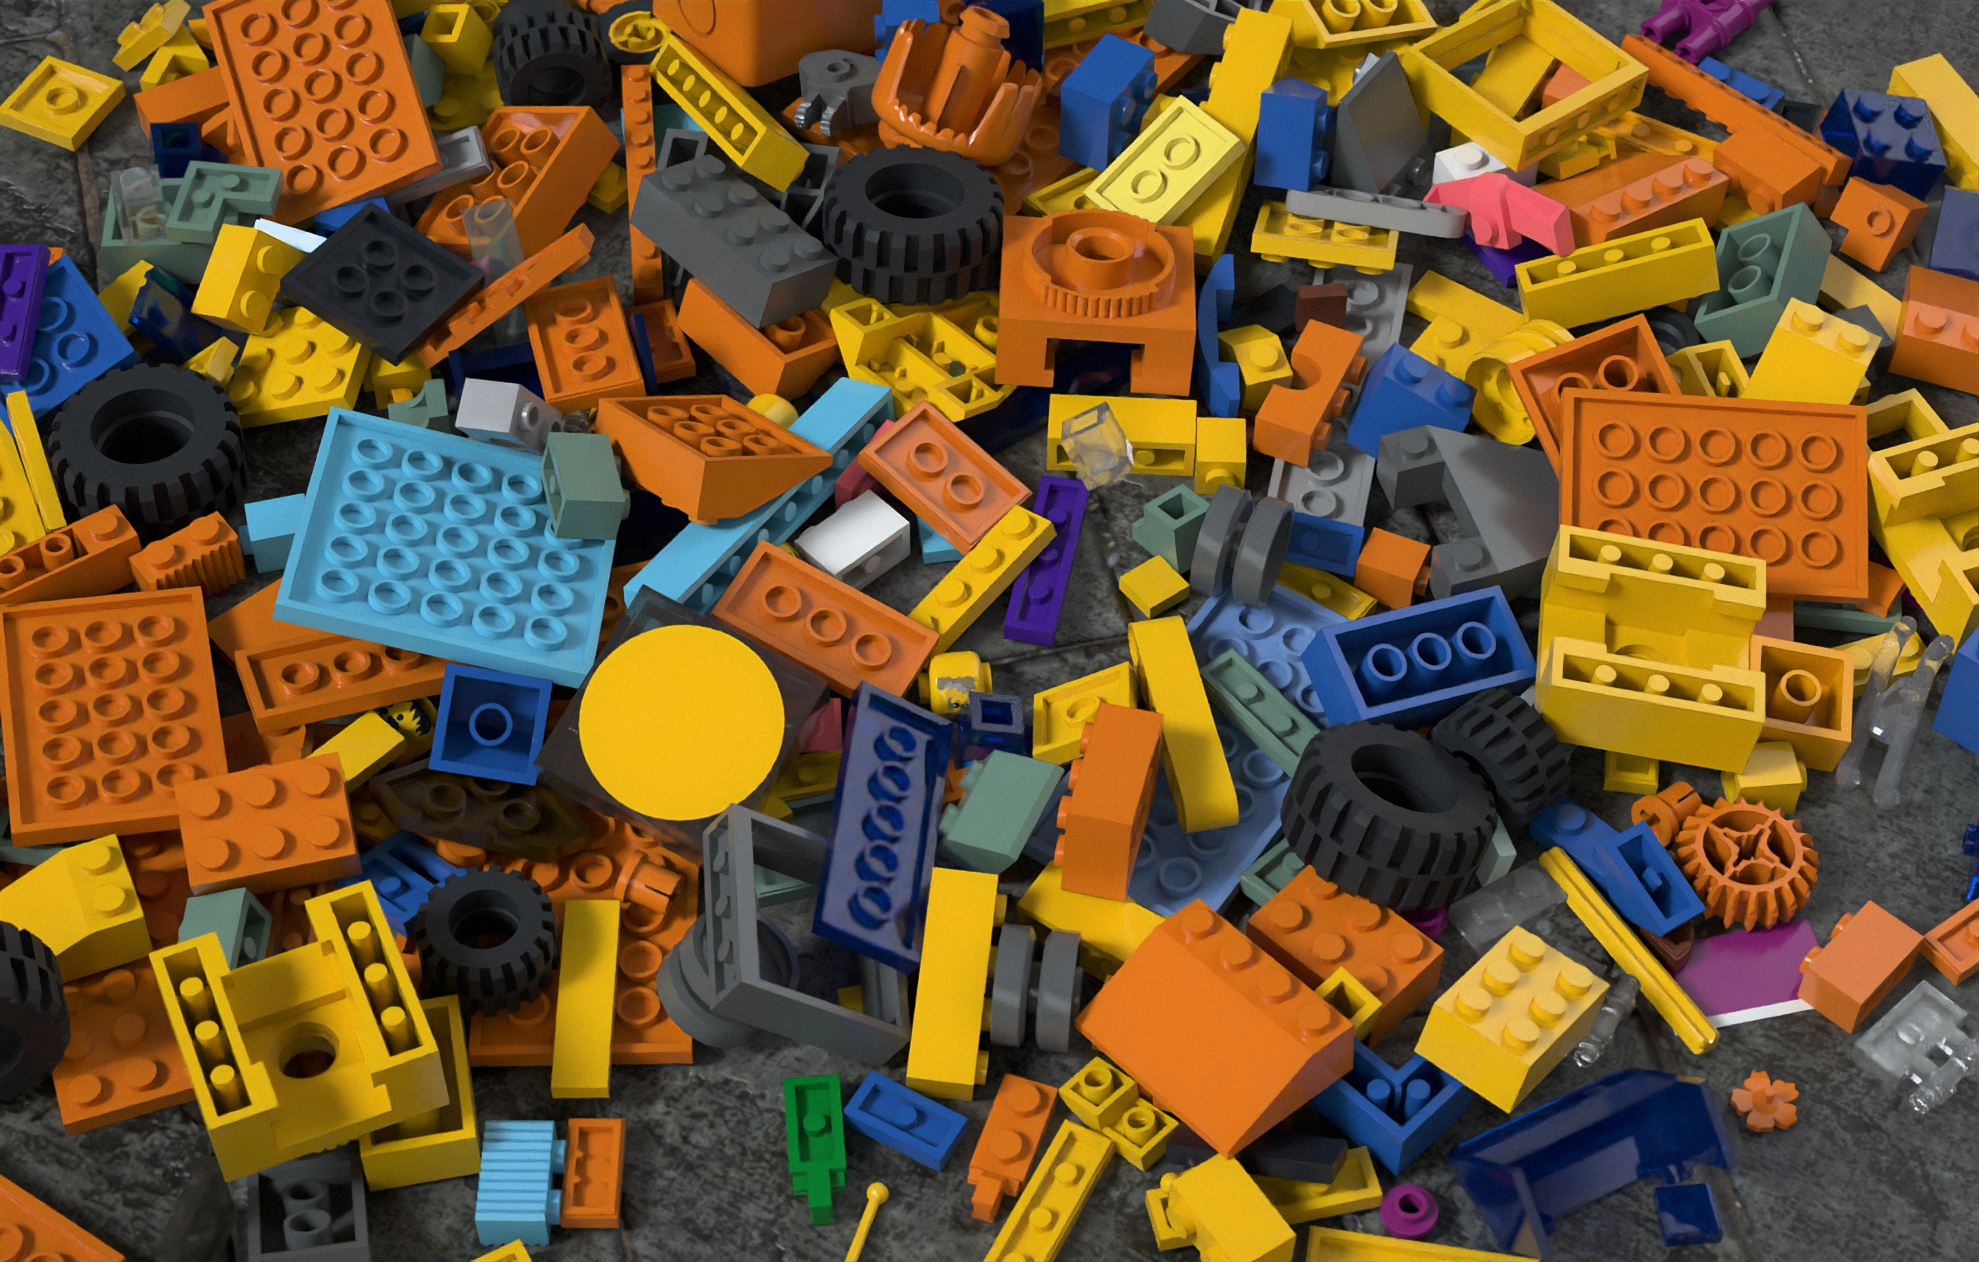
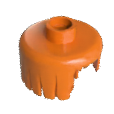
M969 6L959 15L961 20H963L962 26L953 27L944 46L943 42L947 32L945 24L934 21L922 35L925 19H916L912 23V19L902 22L896 31L872 89L871 103L877 115L888 126L906 137L907 139L904 144H910L911 148H923L924 145L935 148L937 151H954L960 153L962 159L967 161L971 158L984 166L1000 165L1009 161L1018 148L1043 89V81L1039 77L1038 72L1033 68L1026 75V65L1022 60L1015 62L1007 77L1011 54L1005 50L1000 42L1002 38H1009V22L990 10L978 6Z

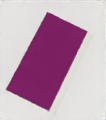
M1808 919L1776 924L1770 930L1766 927L1751 929L1749 932L1745 930L1694 940L1693 949L1688 961L1675 973L1651 949H1648L1715 1028L1815 1009L1797 996L1803 974L1798 972L1799 966L1808 952L1814 946H1819Z

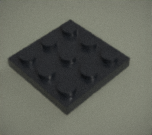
M370 201L280 279L279 292L397 367L484 287L486 274Z

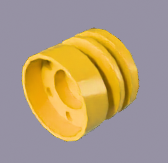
M1534 319L1517 327L1513 332L1503 336L1500 341L1487 346L1468 359L1462 368L1461 380L1477 389L1470 416L1486 435L1496 441L1517 446L1537 437L1507 373L1506 367L1516 361L1574 340L1575 338L1565 328L1550 320Z

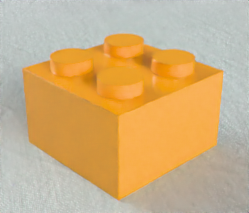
M1752 634L1749 639V670L1765 673V724L1756 743L1790 740L1796 761H1803L1805 768L1832 773L1851 743L1854 653Z

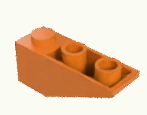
M113 504L0 556V605L103 596L134 582L132 578L134 576L131 573L132 570L127 558L142 550L138 534L119 508Z

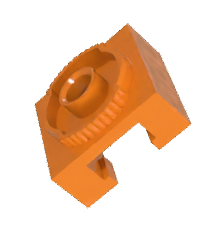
M1096 208L1060 211V213H1052L1050 216L1046 215L1042 218L1004 215L994 384L1053 387L1055 344H1047V338L1140 344V350L1132 349L1131 393L1189 396L1196 337L1193 227L1157 225L1154 222H1149L1148 219H1140L1137 215H1130L1126 212L1121 213L1117 210H1099Z

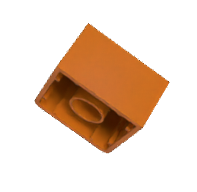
M653 0L654 16L736 83L747 87L761 86L799 73L798 63L808 53L830 49L857 53L883 44V42L876 43L874 31V15L882 14V0Z

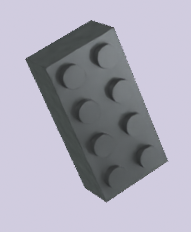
M709 154L642 176L630 223L757 329L820 307L828 296L839 258L825 248L818 239L809 235L793 222L785 212L777 209L761 196L753 186L745 183L735 175L721 160Z

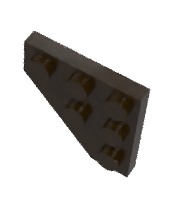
M430 757L370 778L368 795L398 829L545 864L591 847L594 831L539 768L536 786L429 769Z

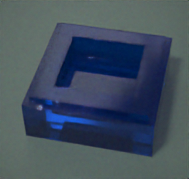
M1711 1183L1655 1187L1652 1198L1664 1248L1721 1243L1724 1231Z

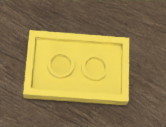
M1180 95L1083 194L1099 210L1108 209L1110 211L1117 210L1121 213L1126 212L1130 215H1137L1140 219H1148L1149 222H1154L1157 225L1170 226L1246 148L1239 138L1183 95Z

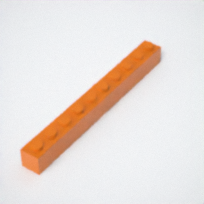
M1626 34L1620 49L1650 69L1646 83L1655 87L1660 86L1665 89L1664 93L1666 95L1686 101V107L1694 111L1706 113V119L1717 124L1722 123L1726 125V130L1731 134L1737 132L1751 120L1755 121L1821 164V187L1828 188L1829 185L1842 186L1854 159L1645 36Z
M621 65L634 306L663 300L661 248L630 223L642 176L656 172L650 65Z

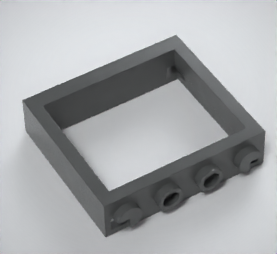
M731 803L702 832L710 1011L880 1068L911 1040L910 1027L912 1023L909 1019L908 978L905 974L904 933L901 929L900 893L898 892L896 863ZM754 864L853 899L860 985H862L863 1014L760 979Z

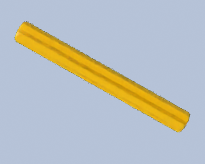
M1555 846L1549 851L1543 852L1539 857L1538 870L1690 1050L1698 1056L1713 1050L1718 1045L1719 1031L1565 851Z

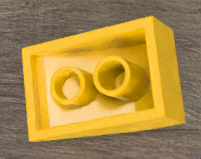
M1791 297L1741 398L1850 405L1882 338L1858 325L1850 324L1828 314L1814 305L1806 304Z
M116 834L61 850L0 891V920L12 923L18 928V931L25 928L51 948L60 967L62 983L149 956L148 953L154 952L145 917Z

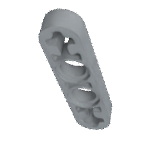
M1318 184L1307 192L1287 189L1285 209L1294 214L1444 238L1463 237L1467 218V211L1456 206Z

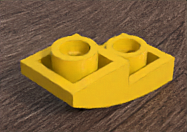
M1098 1056L1058 1089L1060 1098L1091 1130L1115 1140L1116 1152L1143 1172L1166 1153V1144L1180 1124L1141 1098L1136 1081Z

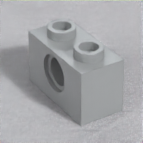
M466 378L455 427L477 441L543 456L549 432H563L561 421L563 414L520 384Z

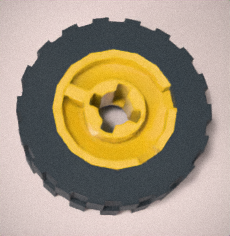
M629 0L617 6L615 4L607 12H602L595 23L596 28L601 30L604 37L613 77L611 79L612 86L616 88H622L621 65H650L670 34L686 42L654 16L653 1ZM650 75L651 89H662Z

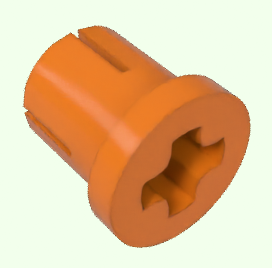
M1677 781L1655 796L1646 795L1636 801L1631 809L1633 824L1636 825L1645 820L1659 842L1665 847L1674 841L1687 816H1695L1696 810L1702 804L1701 798L1697 792H1694L1679 802V800L1690 794L1694 788L1685 782Z
M635 850L628 858L619 875L614 890V899L620 900L624 904L631 900L667 916L673 910L679 898L673 892L681 894L685 878L649 861L648 854Z

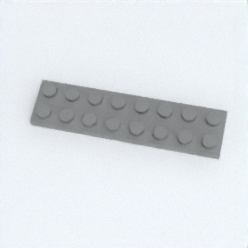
M1394 262L1393 271L1384 269L1383 273L1378 275L1364 274L1356 271L1355 265L1336 263L1334 268H1316L1313 285L1345 283L1348 297L1344 328L1341 329L1364 336L1362 357L1368 358L1366 373L1394 342L1399 344L1413 265ZM1364 378L1359 386L1352 384L1349 390L1351 392L1350 400L1342 419L1334 418L1331 423L1333 425L1332 435L1324 452L1316 451L1308 468L1275 458L1267 496L1293 503L1296 512L1360 527L1364 526L1376 459L1345 442ZM1293 385L1290 388L1293 390H1304Z

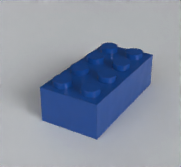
M1499 585L1323 627L1300 656L1331 726L1342 722L1348 726L1354 721H1367L1369 725L1377 726L1379 723L1394 725L1396 730L1407 731L1440 722L1488 688H1495L1496 690L1505 689L1510 691L1515 697L1517 695L1521 696L1536 681L1537 664Z

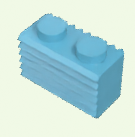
M485 1121L480 1180L478 1182L479 1190L477 1192L475 1222L480 1244L500 1246L520 1239L523 1245L528 1244L533 1247L539 1244L546 1246L550 1241L551 1225H561L562 1190H554L556 1174H564L567 1141L557 1139L554 1121Z

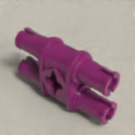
M1663 0L1660 10L1640 25L1642 29L1639 31V35H1643L1660 45L1662 41L1676 31L1683 32L1688 36L1676 44L1675 55L1692 65H1696L1699 60L1712 51H1722L1727 48L1731 39L1740 32H1746L1754 26L1756 16L1772 5L1775 0Z

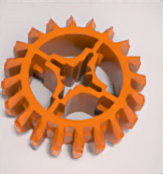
M1742 794L1735 800L1734 805H1730L1720 796L1714 803L1713 808L1701 804L1700 808L1696 810L1695 816H1687V819L1682 823L1679 835L1675 836L1672 851H1674L1672 860L1706 908L1703 912L1705 921L1718 915L1723 918L1726 929L1734 921L1742 922L1747 932H1749L1755 926V923L1759 921L1770 930L1776 924L1777 918L1788 923L1796 910H1802L1806 906L1811 891L1814 890L1818 879L1816 873L1819 859L1818 852L1812 850L1814 845L1812 842L1813 835L1801 833V819L1785 820L1784 806L1771 811L1766 809L1763 798L1755 805L1747 804Z

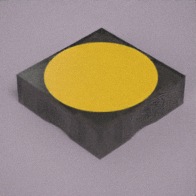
M643 584L533 763L540 782L604 816L622 820L637 827L650 836L659 846L704 869L702 832L731 803L763 814L768 797L774 786L788 768L794 764L830 703L829 681Z

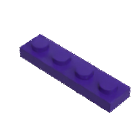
M1042 475L1033 513L1052 521L1057 536L1016 577L1004 622V639L1054 646L1090 498L1091 482Z

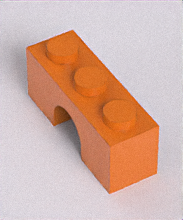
M1312 319L1308 321L1292 350L1290 367L1293 373L1291 385L1304 390L1288 389L1276 384L1272 386L1255 417L1254 451L1308 468L1316 451L1324 452L1326 450L1333 430L1331 423L1335 417L1342 419L1349 404L1351 395L1349 390L1352 384L1359 386L1365 376L1368 358L1362 357L1364 336Z

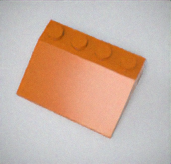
M497 106L480 130L491 171L439 190L413 228L468 263L481 260L486 255L493 256L498 265L497 279L562 237L564 229L576 211L586 202L588 193L600 175L608 169L610 160L621 145L591 106Z
M1616 151L1617 158L1610 160L1601 157L1599 158L1600 165L1564 180L1554 177L1531 187V189L1568 206L1575 248L1579 249L1701 217L1707 229L1717 225L1730 178L1716 170L1710 162L1696 156ZM1543 245L1544 247L1553 252L1552 248Z
M1911 264L1907 274L1887 372L1979 396V282Z
M1643 313L1516 361L1506 367L1507 373L1558 480L1560 472L1561 393L1564 387L1683 395Z
M727 395L614 397L599 399L595 434H607L609 436L613 455H618L621 460V475L635 481V486L638 489L652 492L662 498L661 502L664 505L678 508L688 514V519L697 524L716 525L719 519L740 518L832 466L833 455Z
M1199 898L1159 924L1074 1020V1027L1227 1160L1353 1069L1355 1025Z

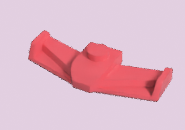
M1485 172L1476 177L1434 184L1423 199L1426 202L1451 205L1466 210L1465 226L1472 225L1476 244L1509 250L1522 243V234L1552 248L1553 253L1560 257H1564L1576 249L1568 206L1509 179L1505 174Z

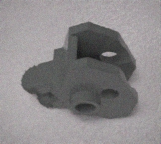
M830 49L808 53L798 63L802 103H799L794 117V123L798 129L809 130L812 125L818 122L821 124L822 134L834 136L841 128L851 130L854 125L881 120L871 103L872 89L882 68L881 63L876 58L839 49Z

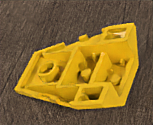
M995 290L969 292L965 298L956 301L950 298L944 300L940 305L929 306L928 303H916V306H902V303L880 304L881 302L877 301L875 297H865L831 308L829 317L849 378L891 388L895 416L898 419L921 400L925 399L952 423L996 408L1019 386L994 384L996 355L989 350H996L999 293ZM1047 338V344H1055L1056 350L1061 340ZM952 359L966 369L965 374L957 377H952L948 374Z

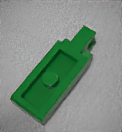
M839 1074L783 1079L788 1162L790 1183L793 1185L794 1196L808 1195L811 1226L834 1224L832 1193L845 1191V1180H847Z

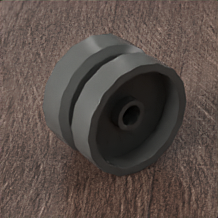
M1224 483L1215 492L1199 532L1191 566L1190 586L1193 591L1218 597L1232 583L1231 590L1235 603L1256 610H1262L1274 591L1285 561L1294 523V504L1267 496L1253 510L1254 504L1250 490Z
M704 912L686 931L683 939L674 945L661 961L656 976L658 997L668 1016L685 1034L705 1045L724 1049L744 1046L762 1028L710 1011L706 912ZM756 912L760 979L796 991L800 979V969L795 950L788 937L770 919Z
M1004 923L999 941L990 1023L991 1045L1019 1048L1026 1040L1030 1015L1033 1014L1037 1015L1036 1042L1040 1050L1069 1054L1074 1020L1080 1011L1083 985V967H1080L1081 931L1054 928L1047 936L1042 962H1036L1037 935L1033 927Z

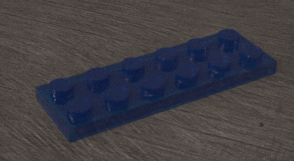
M862 680L852 692L812 933L910 975L920 964L954 723Z

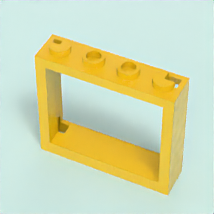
M1501 0L1481 11L1474 12L1471 16L1450 27L1443 28L1438 33L1418 43H1413L1412 46L1405 49L1404 57L1401 59L1402 69L1412 97L1516 173L1640 106L1650 70L1551 0ZM1522 33L1592 84L1518 123L1448 71Z

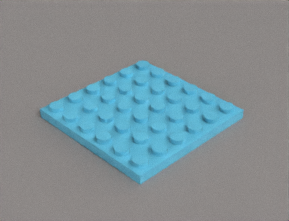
M331 406L272 619L506 673L553 680L554 684L586 691L594 667L616 540L556 538L540 474L543 456ZM621 475L620 482L622 489H625L627 477Z

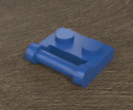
M400 829L360 858L363 874L338 878L336 881L339 889L370 879L388 925L409 939L415 934V922L418 921L417 910L420 903L428 902L427 893L434 886L443 888L445 886L444 878L453 873L458 877L467 874L466 867L458 869L424 846L421 836L415 832ZM413 863L439 881V883L433 885L404 864Z

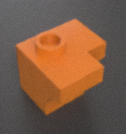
M1858 176L1850 177L1830 217L1834 222L1849 229L1839 251L1877 272L1885 271L1894 256L1901 249L1910 246L1930 206L1892 185H1878Z

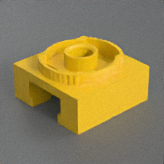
M1979 422L1873 452L1870 454L1867 463L1868 528L1905 582L1906 588L1910 590V595L1915 597L1917 603L1921 606L1953 656L1957 654V651L1979 626Z
M1560 524L1542 576L1534 708L1545 722L1550 725L1556 734L1558 742L1743 774L1765 724V673L1749 670V639L1756 622L1761 621L1766 609V560Z
M370 879L304 901L317 942L230 971L216 931L148 953L165 1009L225 1183L312 1152L319 1153L325 1148L332 1150L337 1145L343 1146L348 1144L350 1140H357L363 1134L450 1104L438 1047ZM322 1050L335 1058L334 1063L327 1070L310 1078H291L283 1074V1069L287 1062L303 1051Z

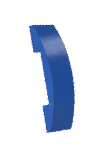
M1223 254L1209 273L1200 297L1196 321L1193 355L1194 371L1201 395L1214 418H1237L1240 403L1238 363L1219 362L1217 321L1229 322L1235 291L1233 254Z

